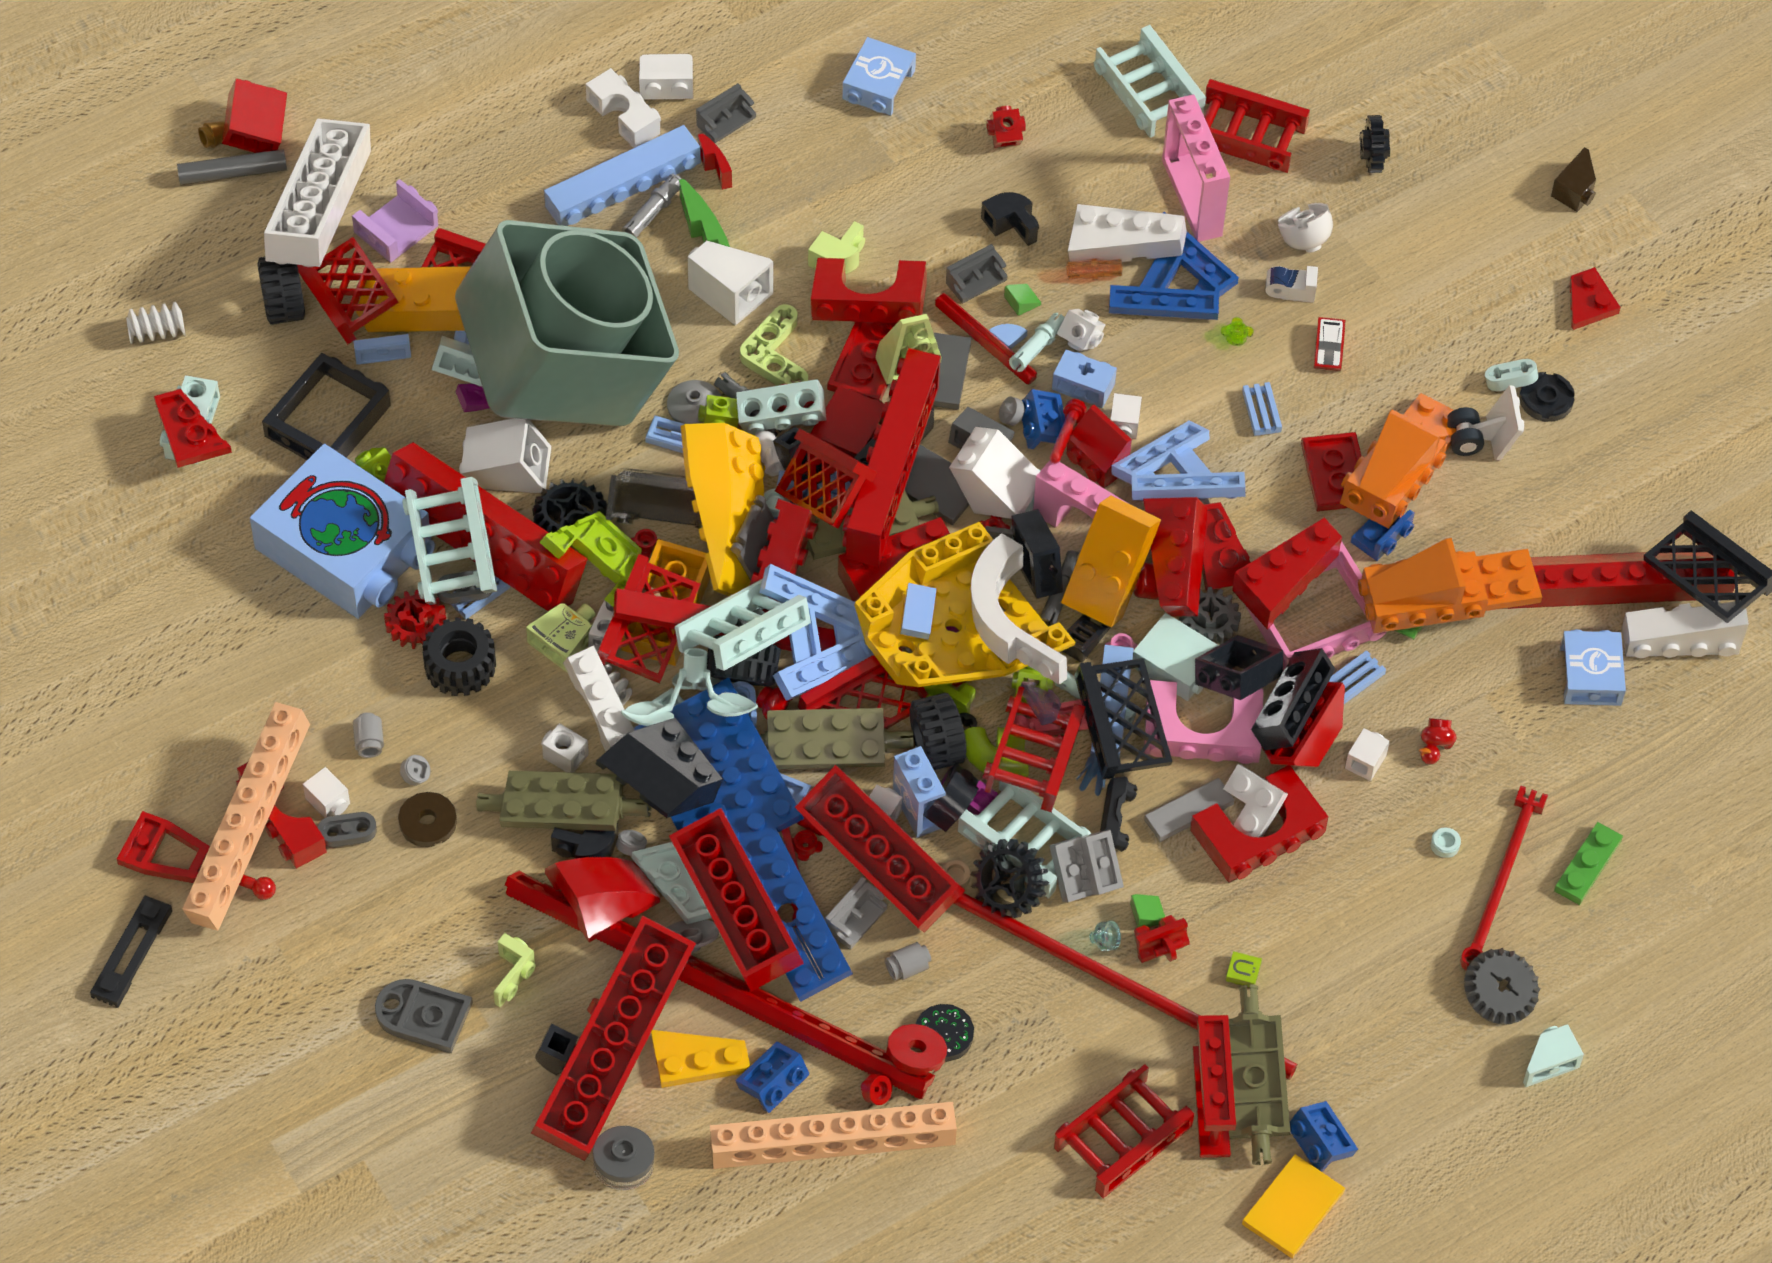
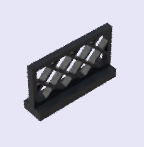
M1692 510L1683 516V523L1643 555L1645 562L1726 623H1729L1762 594L1768 596L1772 593V570ZM1684 534L1692 540V545H1675V540ZM1708 552L1713 556V561H1696V553ZM1659 553H1672V561H1659L1655 557ZM1676 553H1693V561H1676ZM1713 568L1714 577H1697L1696 569ZM1717 568L1731 569L1734 572V577H1717ZM1676 569H1693V577H1680L1676 574ZM1714 584V593H1702L1697 589V585ZM1717 584H1735V593H1718ZM1738 584H1751L1755 589L1752 592L1738 593ZM1718 600H1735V606L1727 612L1718 605Z
M1144 658L1093 666L1091 662L1080 663L1074 677L1082 706H1085L1084 714L1102 780L1114 778L1117 773L1170 766L1172 758ZM1138 668L1141 678L1137 684L1123 676L1126 669ZM1107 673L1114 677L1115 680L1108 688L1098 681L1097 674ZM1118 681L1133 689L1127 699L1113 691ZM1135 692L1147 699L1148 704L1144 710L1130 701ZM1108 696L1123 704L1117 713L1105 707L1104 701ZM1125 707L1140 715L1134 725L1120 717ZM1142 718L1154 724L1155 730L1152 735L1137 727ZM1115 722L1130 730L1124 740L1113 734L1111 727ZM1132 733L1147 741L1141 751L1127 743ZM1149 744H1152L1161 750L1163 758L1153 759L1144 752ZM1122 748L1137 756L1132 763L1121 764L1119 752Z

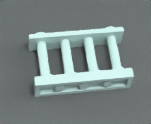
M1151 25L1141 28L1138 45L1111 57H1108L1101 47L1096 49L1094 61L1096 72L1105 78L1134 116L1138 127L1144 130L1150 138L1155 136L1156 121L1167 116L1168 104L1150 112L1143 102L1169 90L1175 91L1179 98L1194 94L1204 114L1206 96ZM1141 54L1147 55L1152 61L1125 75H1122L1116 67ZM1155 72L1161 73L1166 79L1139 93H1136L1130 86V83Z
M473 477L461 479L462 487H458L457 491L418 499L415 491L411 489L405 490L406 498L402 500L405 514L410 516L421 582H418V591L420 598L425 599V603L430 605L436 604L435 593L475 585L486 594L497 592L478 483ZM461 502V504L466 506L467 515H463L462 519L422 526L419 511L421 509ZM466 530V532L471 534L472 543H468L467 547L427 554L424 539L426 537ZM470 557L476 561L477 571H473L472 575L432 582L430 565Z
M761 579L676 625L675 631L679 652L684 653L687 649L699 644L714 651L716 668L725 671L810 624L807 598L797 595L784 603L770 599L768 596L759 593L762 584ZM758 608H760L761 610H769L763 615H759L753 612ZM738 619L748 622L741 627L735 626ZM721 632L726 634L719 639L713 638V636Z
M999 781L1001 793L979 815H973L966 809L959 818L958 832L982 850L987 851V845L990 843L997 844L1000 839H1006L1009 842L1033 815L1045 823L1046 826L1032 839L1028 845V850L1031 848L1039 850L1055 832L1067 840L1091 834L1087 828L1079 827L1055 808H1053L1052 813L1042 810L1043 800L1030 790ZM1010 799L1024 808L1001 832H996L987 825ZM1008 854L1005 855L1007 860L1011 861L1015 867L1023 865L1016 857ZM1053 859L1047 865H1040L1041 869L1046 868L1049 870L1047 874L1042 876L1043 880H1047L1050 883L1047 886L1041 887L1046 892L1045 897L1048 899L1056 891L1057 884Z

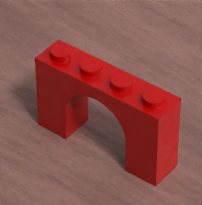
M817 258L811 293L812 320L898 323L901 319L922 315L927 285L926 261L899 260L896 280L891 287L878 293L863 294L854 292L845 286L844 258Z
M1290 765L1265 777L1266 781L1288 794L1278 811L1283 820V826L1276 833L1266 837H1252L1243 834L1233 826L1217 803L1192 816L1190 831L1228 883L1237 878L1239 880L1246 878L1254 869L1261 865L1264 867L1268 866L1278 856L1286 852L1292 853L1304 842L1310 839L1317 840L1325 833L1329 816Z

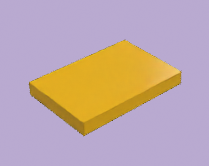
M1295 1154L1245 1216L1242 1225L1293 1259L1344 1194L1345 1187Z

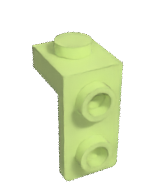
M506 933L498 940L499 956L514 964V967L494 990V1001L498 1007H501L506 1000L510 1001L517 993L518 985L524 978L528 979L536 967L534 950L530 949L522 939L518 937L512 938Z

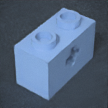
M1065 350L1053 373L1052 390L1103 408L1115 385L1117 368L1106 362H1099L1088 358L1081 353Z

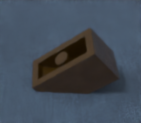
M1584 147L1554 180L1551 197L1576 212L1584 204L1588 206L1596 194L1594 191L1596 177L1589 149Z

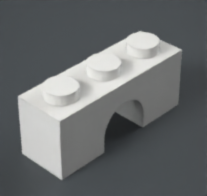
M610 68L586 83V100L602 117L612 111L624 112L618 116L619 134L633 148L650 141L660 134L661 117L659 113L644 102L639 92H634L628 86L627 81L622 75L618 76Z

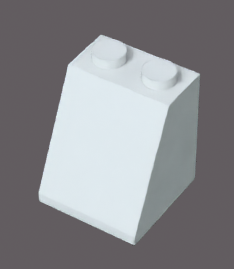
M706 241L700 247H695L688 255V288L736 326L773 295V261L770 258Z
M513 418L467 427L466 436L463 441L462 462L459 466L460 474L466 478H475L478 486L485 490L541 493L542 488L546 489L551 445L529 419Z
M982 427L974 428L949 467L974 513L1011 518L1012 515L1025 512L1034 498L1036 476L1040 472L999 430Z

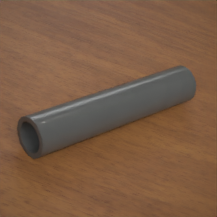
M284 149L179 163L177 164L180 185L286 171L287 165Z

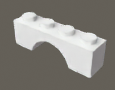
M591 646L567 657L563 664L575 689L583 696L593 714L599 730L600 741L606 752L623 736L635 730L630 720L621 713V709L624 710V707L595 647Z

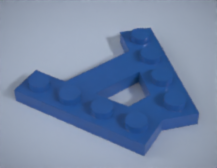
M1187 232L1182 256L1156 258L1140 287L1110 285L1109 313L1218 320L1219 297L1237 285L1239 277ZM1181 265L1199 280L1194 290L1168 288Z

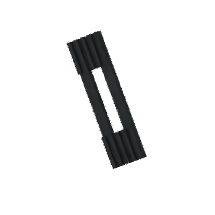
M144 895L91 989V998H97L98 1001L103 1000V1003L108 1002L109 1005H115L116 1008H119L141 963L171 915V905ZM144 927L147 932L123 975L114 972L138 928Z

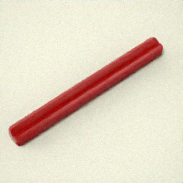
M942 293L935 299V306L1025 384L1030 385L1036 380L1037 371L1030 365H1027L1022 372L1017 371L1021 364L1016 370L1012 369L1009 359L1015 353L952 298Z

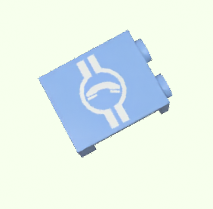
M867 37L843 81L842 99L852 104L873 109L879 113L892 115L894 97L905 76L912 77L915 72L916 53Z
M1578 629L1564 631L1560 644V651H1565L1567 679L1564 691V704L1621 706L1626 692L1621 632H1611L1609 630L1589 632Z
M920 746L894 756L893 790L902 796V810L916 837L918 838L939 830L940 828L924 817L923 813L928 802L945 796L946 792L922 747Z

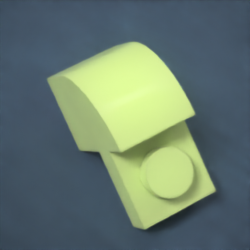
M854 221L841 240L821 231L808 249V266L816 269L817 258H844L845 273L848 274L859 266V252L865 244V238L863 237L864 226Z

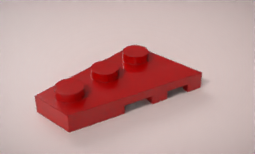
M181 389L154 396L155 405L177 468L232 453L229 443L218 435L215 427L205 420L200 414V410Z
M1222 503L1205 504L1208 511L1202 574L1205 591H1207L1208 587H1212L1213 590L1233 586L1235 572L1249 564L1250 557L1240 543L1236 530Z

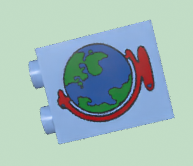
M325 443L250 517L256 550L357 619L372 604L378 608L384 606L397 589V579L409 567L414 570L419 569L410 516L405 514L402 500L405 497ZM423 509L419 510L422 526L430 525L428 512ZM426 537L424 539L427 554H432L435 543L431 540V537Z

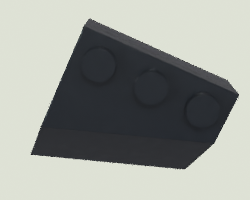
M676 718L627 733L598 758L595 763L602 770L608 768L616 774V780L623 786L629 784L640 793V799L665 818L713 803L723 780Z

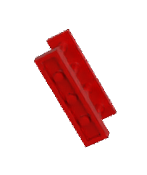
M1209 79L1205 92V103L1209 104L1204 118L1219 152L1288 173L1292 153L1288 152L1287 148L1295 131L1305 134L1308 127L1310 110ZM1219 108L1234 112L1226 132L1211 128ZM1244 116L1259 120L1251 140L1236 136ZM1269 124L1284 128L1276 148L1261 143Z
M1019 686L1016 697L1011 695L1009 697L1005 712L1010 714L993 763L987 762L982 779L987 780L984 792H991L994 780L1039 793L1038 796L1043 798L1041 809L1052 813L1082 722L1085 706L1075 703L1071 714L1065 713V715L1052 712L1021 702L1025 688ZM1017 713L1061 726V730H1065L1064 736L1058 735V737H1054L1016 725L1014 722ZM1012 735L1054 748L1053 751L1058 753L1057 758L1051 757L1049 760L1008 747L1006 745L1009 736ZM1002 757L1045 770L1046 774L1051 775L1049 781L1043 779V782L999 769Z
M1198 1015L1199 1046H1193L1192 1050L1200 1158L1230 1157L1229 1131L1236 1130L1229 1017L1228 1015Z
M1146 1064L1138 1070H1130L1118 1086L1074 1121L1062 1124L1055 1132L1054 1149L1059 1152L1069 1144L1097 1173L1095 1191L1103 1199L1193 1126L1195 1113L1187 1105L1180 1111H1172L1146 1085L1149 1067ZM1136 1091L1164 1119V1124L1157 1129H1150L1123 1100ZM1112 1109L1142 1137L1141 1142L1134 1148L1132 1146L1128 1147L1101 1120ZM1089 1127H1092L1120 1155L1119 1160L1113 1165H1106L1078 1136Z

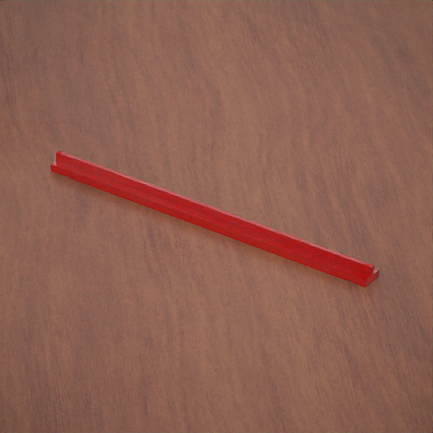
M520 870L507 877L505 882L507 890L505 894L509 897H513L517 901L523 902V904L529 905L533 909L539 910V912L545 913L549 917L552 916L555 920L558 919V921L565 923V925L568 924V926L581 931L578 927L577 915L561 890H555L554 887L542 883ZM620 920L616 923V928L610 931L606 928L597 933L596 939L610 947L616 948V950L624 952L636 927ZM690 955L678 978L684 984L687 983V985L693 986L697 990L707 993V995L710 994V996L717 1000L719 999L723 1003L726 1002V1004L733 1006V1008L736 1007V1009L746 1012V1014L752 1015V1017L759 1019V1021L762 1020V1022L772 1025V1027L778 1028L782 1032L785 1031V1033L792 1035V1037L795 1036V1038L802 1040V1042L805 1041V1043L818 1048V1050L821 1049V1051L828 1053V1055L831 1054V1056L838 1058V1060L841 1059V1061L848 1063V1065L851 1064V1066L857 1067L865 1073L887 1076L891 1080L892 1086L894 1085V1087L901 1089V1091L904 1090V1092L911 1094V1096L914 1095L915 1098H924L928 1087L932 1085L936 1076L930 1072L927 1075L919 1076L901 1071L893 1065V1060L890 1056L888 1058L886 1050L760 988L751 992L745 981L693 955Z

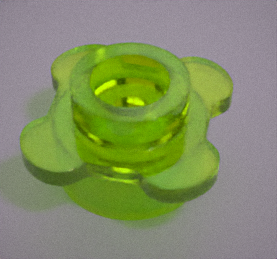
M1239 317L1233 318L1229 325L1221 328V334L1226 336L1227 342L1234 346L1243 345L1247 341V337H1252L1254 333L1253 328L1246 326Z

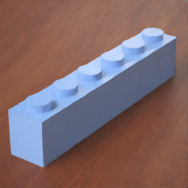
M682 125L544 190L545 207L558 225L568 226L576 224L589 215L599 213L606 207L620 203L638 192L646 191L651 186L666 181L672 173L676 175L694 168L701 163L700 146L685 125Z

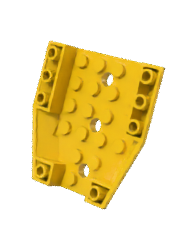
M980 522L910 551L855 602L854 606L865 644L896 684L923 687L1004 677L1028 666L1017 658L1009 664L999 658L984 643L973 621L971 600L973 571L983 551L994 540ZM1010 579L1006 582L1000 592L998 602L1006 610L1004 614L1011 622L1057 652L1075 645V641L1060 622L1048 627ZM908 583L936 588L931 632L928 640L900 634ZM954 626L959 632L948 631L946 627ZM908 647L912 650V653L901 652L899 648Z

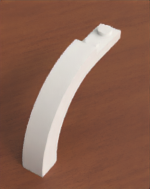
M1001 533L983 551L973 571L971 600L973 621L976 629L988 648L1003 661L1009 664L1017 658L1023 664L1030 666L1044 677L1060 685L1067 679V657L1017 627L1008 619L999 605L998 597L1002 588L1023 567V546Z

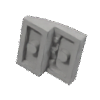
M1111 830L1049 845L1062 902H1071L1091 895H1100L1124 887Z

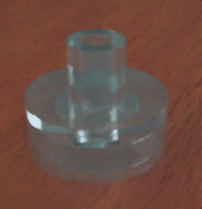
M1112 920L1099 922L1095 927V931L1090 933V941L1096 943L1101 951L1116 950L1121 942V933L1117 923Z

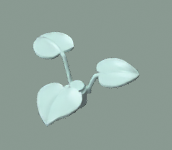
M690 648L684 651L683 668L672 679L675 689L668 705L663 706L657 702L644 701L635 703L625 710L621 709V713L630 721L644 726L672 719L674 714L669 711L673 709L680 689H707L709 697L712 699L708 701L707 708L720 716L743 715L757 709L758 705L739 694L729 692L722 693L719 696L715 694L712 686L721 682V680L710 677V670H707V651L700 648Z

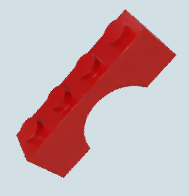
M248 762L237 767L239 780L236 781L237 786ZM274 805L265 825V830L272 840L276 838L279 842L278 849L285 861L290 860L297 869L327 853L325 838L311 817H291L282 813Z

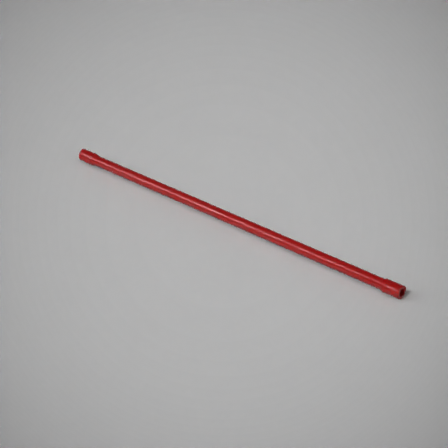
M805 817L797 822V825L811 830L819 836H823ZM963 893L953 903L1198 1031L1197 1018L1199 1014L1010 916L1001 917V912L998 910L991 913V906L982 907L983 902L966 893ZM1284 1057L1286 1078L1290 1080L1298 1064Z

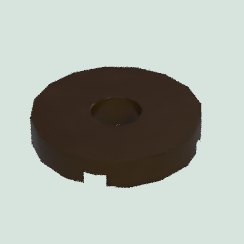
M423 792L413 795L404 802L399 811L398 822L400 830L407 841L416 846L432 847L436 843L447 841L452 836L457 825L455 806L447 797L439 793ZM426 815L436 818L431 824H423L420 822V819Z

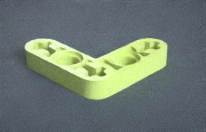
M783 304L775 308L740 347L741 363L777 386L791 384V379L794 381L801 379V382L808 381V373L803 368L774 351L797 326L798 313L793 306ZM773 332L776 337L772 340H766L762 338V334ZM771 363H777L782 368L779 371L773 372L768 370L767 366Z

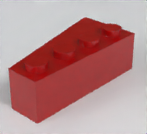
M1197 497L1143 498L1145 512L1161 519L1151 545L1159 605L1172 617L1198 616L1208 508Z
M781 499L777 500L775 508L780 510L778 518L769 524L767 540L770 542L768 546H764L760 551L757 567L761 569L759 573H753L749 586L763 579L765 568L770 564L794 575L798 566L804 565L808 555V550L805 549L809 539H814L818 529V524L815 523L816 518L811 510ZM763 609L762 611H763L764 613H766V612H768L769 610Z
M939 517L889 536L879 567L846 559V553L838 556V576L851 600L856 602L910 551L947 536L950 532L942 518Z
M1324 517L1237 570L1234 575L1232 591L1268 630L1274 623V620L1289 608L1290 603L1307 589L1308 584L1314 578L1317 579L1339 556L1342 536Z

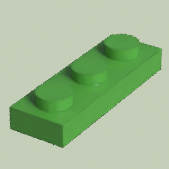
M1597 822L1559 879L1554 891L1580 905L1622 842L1623 835Z

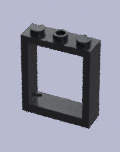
M321 352L262 420L264 437L308 460L323 443L284 421L322 377L327 375L370 399L330 446L347 458L391 406L389 389L383 383L374 382L365 377L361 371L345 366L336 357H329Z

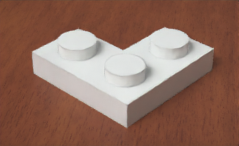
M1239 764L1223 788L1246 803L1233 826L1243 834L1252 837H1263L1288 796L1287 793Z

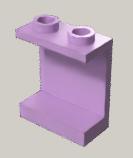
M400 179L396 182L397 196L370 217L361 210L352 215L354 233L390 263L438 227V210L431 201L424 200L413 186L406 185Z

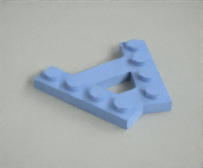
M1190 420L1112 465V475L1132 485V500L1143 501V498L1197 497L1204 500L1218 497L1228 499L1246 497L1244 472L1211 473L1195 454L1193 449L1210 440L1209 430ZM1170 462L1180 472V474H1154L1155 471Z
M772 564L765 568L759 593L782 603L797 595L806 597L811 620L810 624L789 635L794 665L773 675L786 701L815 688L874 655L865 644L854 601ZM816 618L834 626L836 645L822 652Z

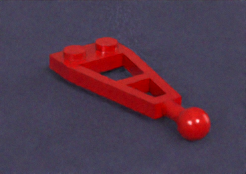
M142 811L117 857V864L144 875L194 883L210 846L174 823ZM166 834L197 852L189 869L151 863ZM243 874L239 883L240 886L252 890L255 897L260 900H268L276 892L275 882L269 877L255 879Z

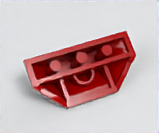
M1328 682L1293 747L1266 751L1263 749L1271 764L1318 767L1343 727L1345 694L1343 682Z

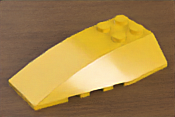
M726 423L681 425L685 476L688 488L693 487L696 500L692 501L694 513L699 512L703 528L698 529L700 538L707 542L709 550L708 553H705L713 590L730 597L750 584L748 575L736 554L730 548L733 543H737L735 538L751 506L755 505L754 500L756 496L761 495L764 497V471L760 455L761 444L758 437Z

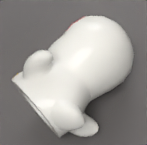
M769 431L758 432L755 436L759 438L761 444L760 455L761 462L764 463L763 470L770 476H776L780 470L785 471L778 459L773 440L777 437Z

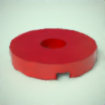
M909 1024L902 1025L893 1030L888 1038L886 1053L888 1058L890 1056L893 1060V1065L899 1070L921 1076L927 1075L929 1071L934 1070L936 1072L940 1070L946 1059L947 1045L943 1037L935 1030L923 1025ZM910 1048H919L923 1052L917 1053L912 1051Z

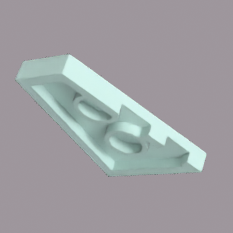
M672 842L632 852L631 858L686 924L712 918Z

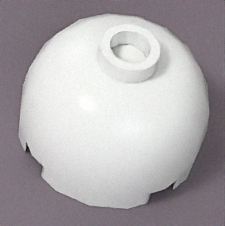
M1312 203L1308 204V210L1300 211V207H1297L1283 214L1278 219V227L1284 241L1290 247L1306 250L1308 253L1319 250L1321 244L1330 237L1333 228L1332 216L1327 204Z

